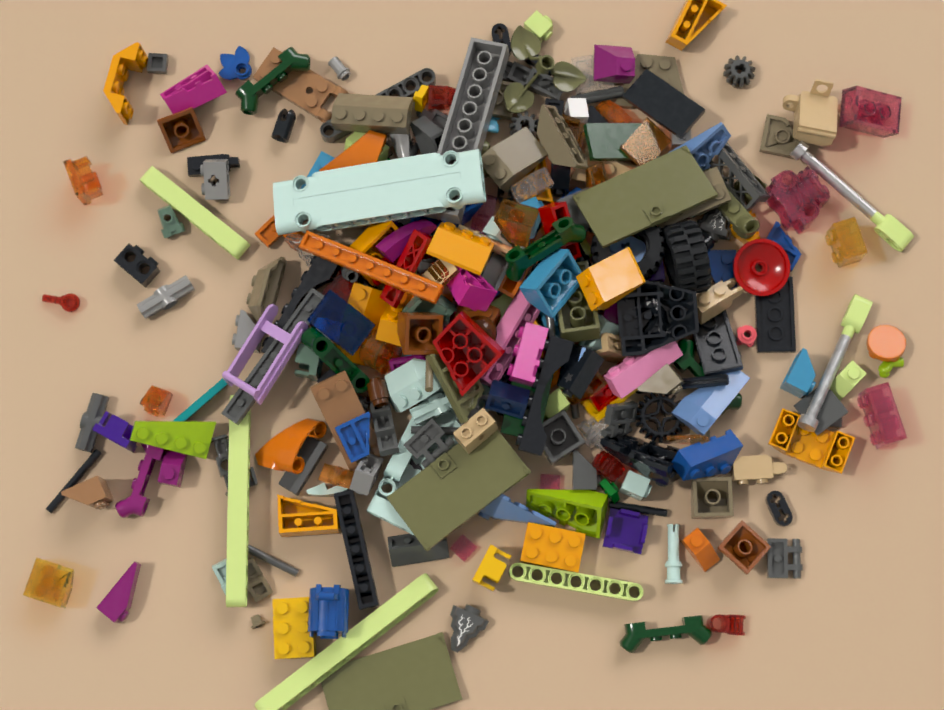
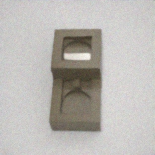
M252 556L248 559V590L255 602H258L273 593Z

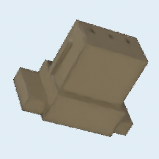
M259 614L251 617L252 629L266 624L265 621L262 622Z

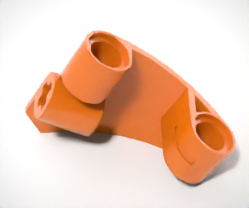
M369 130L319 171L377 162L379 155L383 151L382 147L385 146L387 135Z
M307 418L286 428L255 453L257 464L274 470L300 474L305 466L304 459L297 456L300 447L307 436L318 439L324 437L327 430L326 424L322 421Z

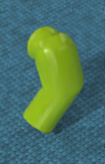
M903 357L899 358L896 362L883 361L878 368L879 376L887 378L890 375L889 372L894 367H903Z

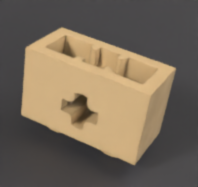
M482 408L453 432V435L463 449L470 454L496 432L498 426L496 421Z

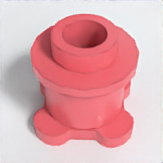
M749 325L739 327L736 330V344L738 346L747 345V347H752L757 337L756 330ZM744 333H748L749 338L745 337Z

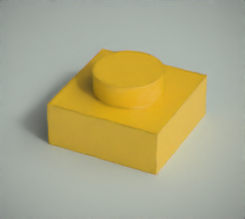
M421 85L420 89L415 91L413 96L415 110L419 112L424 110L429 101V86Z

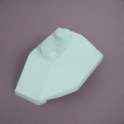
M413 358L385 375L390 397L389 402L396 412L405 411L442 388L433 372V391H425L426 360Z

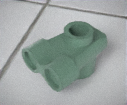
M170 205L157 210L163 227L161 232L164 238L185 231L183 223L179 222L175 211ZM168 214L171 216V219L165 220L164 216Z

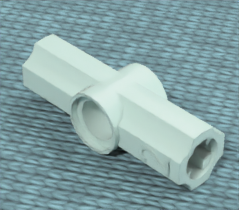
M441 392L433 395L426 402L409 409L415 424L418 425L433 417L438 418L451 411L452 406L445 393Z

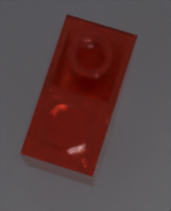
M429 85L428 108L450 110L456 88Z

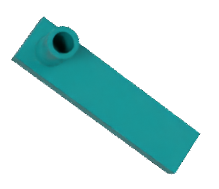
M222 378L173 421L188 420L228 384Z

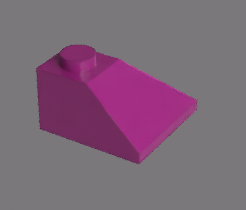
M595 44L593 81L630 84L635 77V57L632 48Z

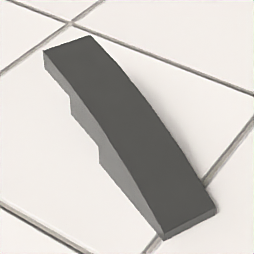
M508 61L503 81L518 82L525 88L537 73V70L535 68L530 69L515 61L514 63ZM540 74L527 89L533 93L559 100L562 91L554 86L553 77L547 74Z
M369 398L380 457L400 453L390 402L382 407H374Z

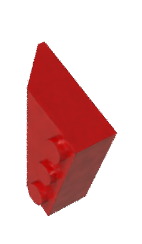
M463 310L432 341L442 361L446 364L453 381H455L461 396L505 352Z

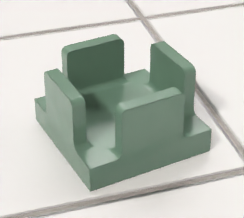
M442 294L436 305L414 296L402 309V312H435L443 315L444 329L457 306Z
M299 344L295 362L299 363L300 369L309 370V372L295 370L294 374L297 377L317 381L321 377L323 361L305 344Z

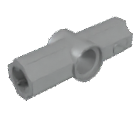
M185 275L170 285L161 286L152 296L138 303L137 306L144 318L147 319L162 309L166 310L173 307L179 299L195 289Z

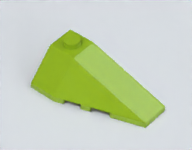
M527 489L526 507L546 517L551 516L559 520V524L563 526L567 524L575 528V532L585 533L586 536L600 539L607 512L608 494L591 490Z

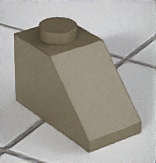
M666 364L637 389L643 393L676 395L683 389L682 385L685 382L671 365Z

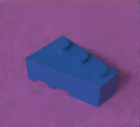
M731 429L725 431L726 435L719 438L716 436L710 437V441L704 444L697 442L678 450L672 463H674L673 468L683 481L726 474L731 470V466L743 447V444Z

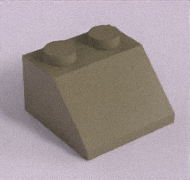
M732 477L692 479V519L731 518L734 516Z

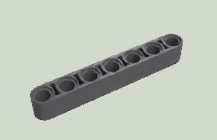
M424 68L376 95L391 96L392 94H398L399 97H413L415 91H418L421 85L429 86V90L435 86V73L430 68ZM426 76L432 78L429 82H425L422 79ZM409 85L416 87L412 91L406 89ZM331 119L320 127L322 139L327 143H333L354 132L335 130L331 124ZM329 129L334 131L330 136L324 134Z

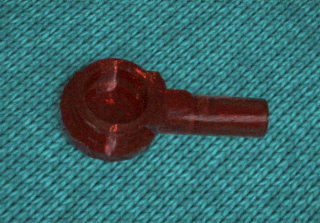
M68 293L61 297L47 294L42 296L43 302L60 304L67 312H74L80 306L79 297L73 293Z

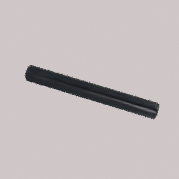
M727 374L681 378L685 382L682 385L683 389L729 384V376Z

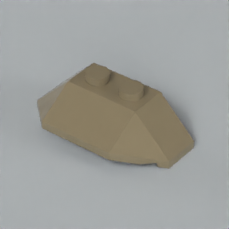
M543 104L540 109L536 134L540 139V144L545 148L550 162L556 165L587 169V159L563 117L559 115L557 108Z
M280 257L259 269L257 275H254L252 278L251 286H253L252 294H248L246 304H248L257 322L268 305H276L287 264L285 257Z

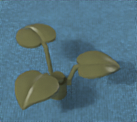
M521 25L516 28L512 35L511 51L519 60H525L528 57L530 60H538L535 66L537 73L525 88L518 82L510 83L505 88L503 98L506 109L511 113H522L533 105L534 94L527 89L540 74H547L550 71L551 75L554 76V86L562 92H571L586 81L584 74L568 62L561 61L554 65V59L549 55L533 57L540 52L541 42L535 34L526 30Z

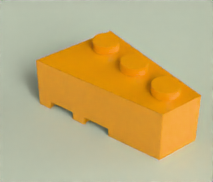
M686 0L666 43L682 51L727 5L718 0Z
M277 494L278 526L281 537L340 533L337 509L310 504Z

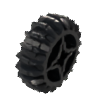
M650 393L651 399L645 395L643 399L646 403L639 401V406L642 408H637V413L640 415H636L635 418L640 420L635 426L643 427L639 430V433L641 434L646 431L645 439L652 435V442H655L656 437H659V443H663V437H665L667 442H670V435L677 438L676 432L682 433L683 431L679 426H685V424L672 413L667 412L664 409L663 403L669 405L674 410L680 401L674 402L676 399L675 395L671 399L668 398L669 395L662 397L661 394H657L656 397L655 394ZM657 402L656 412L645 414L646 408ZM659 411L666 417L663 418L661 423L656 419ZM646 420L654 422L658 432L651 429ZM676 420L674 427L664 432L665 422Z

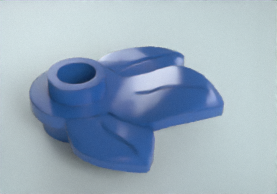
M238 46L235 55L221 54L220 61L224 68L218 74L225 80H233L235 78L245 80L249 78L252 68L249 64L250 56L243 47ZM241 69H246L245 73H239Z

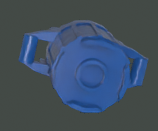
M316 584V587L310 588L309 637L314 638V633H317L320 639H338V634H342V637L346 638V633H348L349 589L341 588V585L322 587V584Z

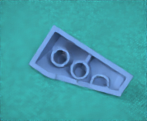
M720 122L670 152L686 145L703 171L711 166L709 164L715 155L720 153L731 137V134L724 124Z
M741 370L724 373L729 376L728 385L698 388L684 397L671 413L697 435L699 434L700 437H703L750 379Z
M504 494L487 505L478 514L486 520L492 518L526 524L530 522L555 527L557 523L534 510H528L529 508L521 503L511 502L510 497Z

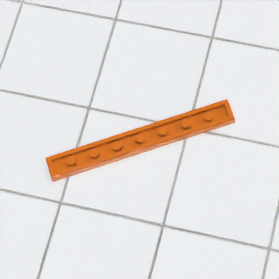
M308 230L298 246L300 250L435 305L444 289L442 284Z

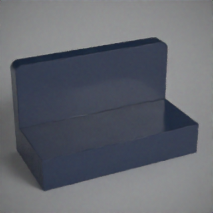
M492 380L485 409L523 419L530 390Z

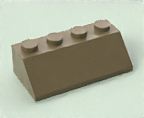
M339 93L333 104L331 124L338 131L368 132L373 130L379 133L409 135L413 97Z
M717 166L705 171L704 174L717 192L718 197L673 216L669 220L658 224V227L663 229L666 225L687 221L731 202V197Z

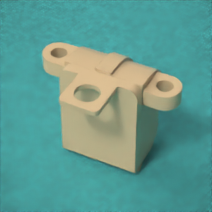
M815 79L810 92L802 91L799 96L786 95L783 98V108L794 112L793 139L819 146L832 145L837 133V120H845L849 115L847 106L838 104L836 97L829 96L833 88V82ZM819 85H826L828 87L825 91L817 90Z

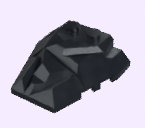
M645 280L644 284L617 301L622 357L643 355L698 332L699 321L696 292Z
M617 435L614 438L604 437L600 441V444L608 453L618 458L625 465L636 469L648 479L656 481L655 484L666 487L680 478L673 468L674 463H672L678 450H680L679 448L667 445V448L656 446V442L652 441L640 444L638 438L628 435Z

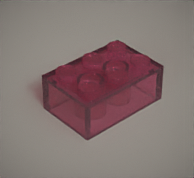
M861 86L843 89L839 127L883 138L899 134L902 97Z
M888 382L866 388L858 394L857 402L860 409L863 408L865 414L863 420L866 427L870 429V441L873 446L875 445L876 449L899 443L907 438Z

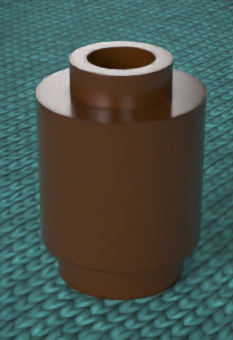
M380 377L370 379V383L366 385L370 402L373 403L374 407H382L389 404L388 399L390 397L386 381L381 380Z

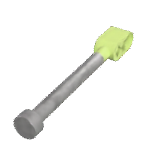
M801 141L789 155L796 161L800 158L869 218L876 225L874 231L895 250L902 252L914 238L912 232L892 215L886 214L883 216L810 153L807 150L809 146L804 141Z
M854 294L840 324L844 329L806 414H801L797 422L800 428L809 432H815L819 424L816 418L854 333L860 332L873 304L872 301L857 294Z

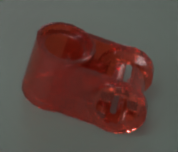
M731 614L712 615L707 619V627L714 633L745 636L743 623L746 616ZM715 618L721 621L719 629L713 627V620Z

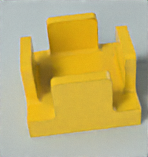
M490 544L472 581L494 592L495 587L482 580L486 577L498 583L506 569V563L496 559L494 556L498 554L510 560L511 555Z

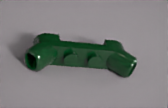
M293 47L282 52L278 56L281 64L255 85L248 80L238 88L235 94L241 100L240 110L247 115L256 114L258 98L260 96L268 94L276 83L283 82L291 71L308 72L310 70L311 60L309 55L298 54Z
M563 217L552 223L553 231L526 248L521 249L517 245L505 255L508 263L505 271L507 277L512 281L519 282L523 279L528 267L541 261L568 242L582 243L586 237L584 227L574 224L571 217Z
M309 327L304 331L301 336L303 344L317 355L334 373L338 374L345 370L356 393L360 394L367 390L366 385L370 383L368 376L315 327Z
M680 340L678 346L683 355L672 363L681 373L688 369L695 377L704 376L701 363L698 364L694 359L695 343L693 340ZM740 393L735 396L721 415L728 409L738 410L741 408L742 395Z
M702 615L683 617L682 626L648 630L645 628V622L624 624L626 634L621 639L620 646L629 653H634L645 638H650V641L662 640V636L669 635L670 639L682 638L681 634L684 633L700 645H704L712 636V632L703 625Z

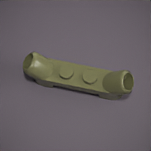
M728 190L731 202L717 209L732 224V228L738 236L744 239L750 238L759 230L760 222L756 217L751 216Z

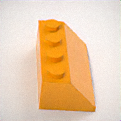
M358 282L353 284L341 321L343 324L338 342L335 341L334 345L353 363L370 367L379 341L375 338L380 318L388 303L380 298L382 290Z

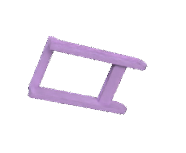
M274 304L267 306L229 369L222 374V377L229 386L232 387L234 384L252 395L259 405L263 403L301 341L302 334L308 329L307 323L303 321L296 324L291 334L274 325L272 322L278 313V307ZM266 333L284 345L257 389L239 379L238 376Z

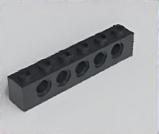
M353 490L334 493L359 609L363 610L380 606L355 493Z

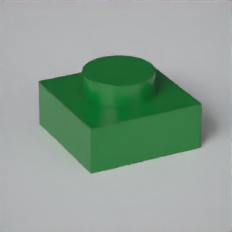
M606 478L603 479L599 484L603 492L608 494L610 500L615 504L620 500L618 495L619 489L614 482L609 483Z

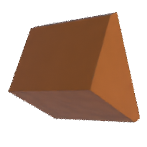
M193 107L157 120L171 153L206 140Z
M741 520L717 548L747 575L771 546Z

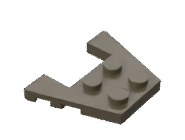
M637 54L635 59V77L630 84L624 83V93L648 69L684 94L675 57ZM623 97L617 98L615 102V108L632 109V105L625 101Z

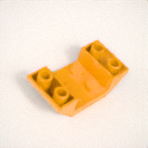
M138 42L113 55L103 89L114 110L126 125H128L129 119H132L134 112L131 104L124 96L123 85L128 80V70L142 73L143 68H146L148 64V57Z
M782 408L768 445L784 455L816 468L842 474L855 437L838 430L832 432L828 429L817 436L815 432L806 431L797 425L800 418L799 414Z

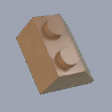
M99 476L61 491L63 496L93 508H99V510L109 507L110 502L114 501L106 480Z

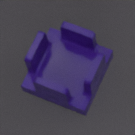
M107 411L100 422L96 423L92 429L133 453L137 448V442L130 440L133 426Z
M610 508L602 547L641 555L643 544L645 543L649 516L626 509Z

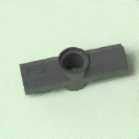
M92 393L87 411L84 412L80 421L81 430L76 442V449L92 453L98 435L92 429L103 417L109 397Z

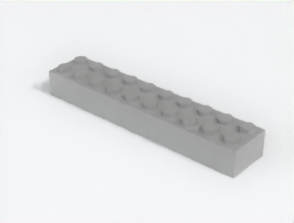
M471 37L437 151L440 155L449 150L457 153L480 149L482 152L510 55L507 44ZM451 160L448 164H454L456 160ZM454 196L452 201L459 199L460 196ZM466 205L459 210L448 207L442 213L425 215L424 217L461 224Z

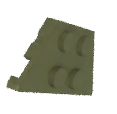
M430 354L426 356L461 424L467 422L469 413L475 408L478 398L484 392L480 380L461 396L440 355Z

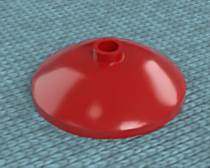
M751 240L745 243L734 257L733 274L735 280L749 294L755 296L774 294L786 284L789 278V257L786 251L772 240ZM757 265L761 266L760 272L756 271Z

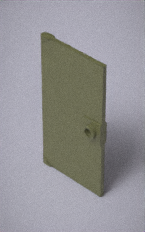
M685 145L575 194L572 198L602 248H605L716 198L718 194Z
M497 430L470 454L459 443L456 444L447 453L442 454L433 463H430L429 466L390 494L387 499L422 544L424 550L428 552L487 505L529 475L531 471L499 430Z
M442 632L349 661L321 682L329 710H431L462 700Z

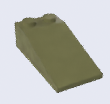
M588 261L576 262L582 272L589 267ZM579 286L557 313L560 338L572 342L600 339L597 311H591Z

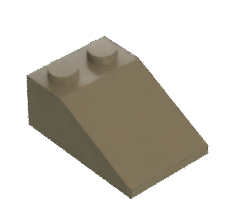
M524 127L486 151L482 155L483 168L498 187L507 193L548 157V154L529 129Z

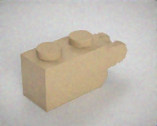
M734 278L725 282L721 280L706 292L696 296L698 321L701 325L728 309L732 305L733 300L743 293L744 290L741 286L732 291L730 290L736 284Z
M768 455L739 456L731 466L732 482H737V485H748L749 481H757V484H766L768 480L774 478L773 476L787 472L788 467L784 462H772V458Z

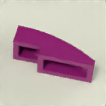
M427 219L412 222L392 232L375 247L385 258L393 263L402 254L414 229L430 235L437 226Z

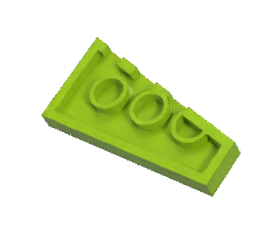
M135 421L130 440L206 459L216 421Z

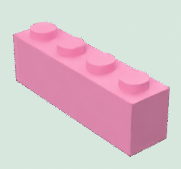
M676 341L643 355L627 356L621 364L611 367L603 377L613 394L622 399L643 384L664 365H670L681 357L683 353Z

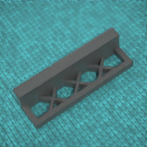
M726 143L718 154V164L711 160L709 163L711 165L710 168L718 166L717 168L726 188L749 212L758 201L766 202L770 195L730 145ZM723 166L729 168V177L723 175ZM734 179H738L740 182V191L734 189ZM745 193H749L753 198L748 205L744 201Z

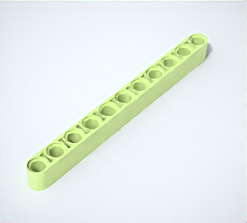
M251 409L239 425L229 420L226 607H247Z
M427 573L419 576L346 633V638L341 636L255 703V708L257 710H286L433 597L439 588Z

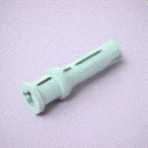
M667 524L668 561L665 563L667 568L665 584H683L680 578L682 563L679 561L680 525L675 524L673 532V524Z

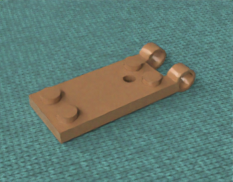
M273 47L254 74L253 79L258 82L281 64L278 56L282 52ZM312 70L308 72L291 71L283 82L276 83L272 89L273 92L323 123L332 117L330 112L322 108L330 95L337 98L339 93L349 94L342 87L336 86ZM308 88L313 89V92L311 94L306 93V90Z
M344 370L311 386L310 389L349 470L352 471L356 469L358 464L356 461L350 462L335 431V427L364 414L365 411ZM370 424L369 444L374 455L380 457L377 437Z

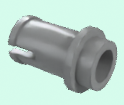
M333 57L328 62V65L337 74L338 79L344 81L351 75L350 69L346 68L338 57Z

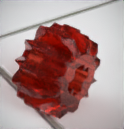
M600 451L591 463L603 477L611 482H616L625 470L622 463L606 451Z

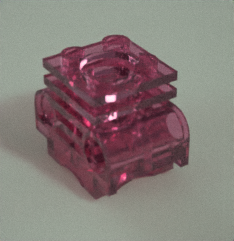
M809 166L804 171L801 170L797 175L790 170L782 171L771 179L772 182L766 188L770 195L766 201L767 205L777 213L786 231L793 227L797 234H800L812 225L819 215V208L824 207L830 198L828 188L819 182L817 173L813 169L811 170Z

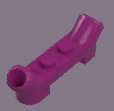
M141 443L146 454L144 460L141 459L138 465V477L134 478L132 482V494L115 505L120 517L126 518L132 514L144 516L150 501L149 498L143 497L155 462L163 461L167 449Z

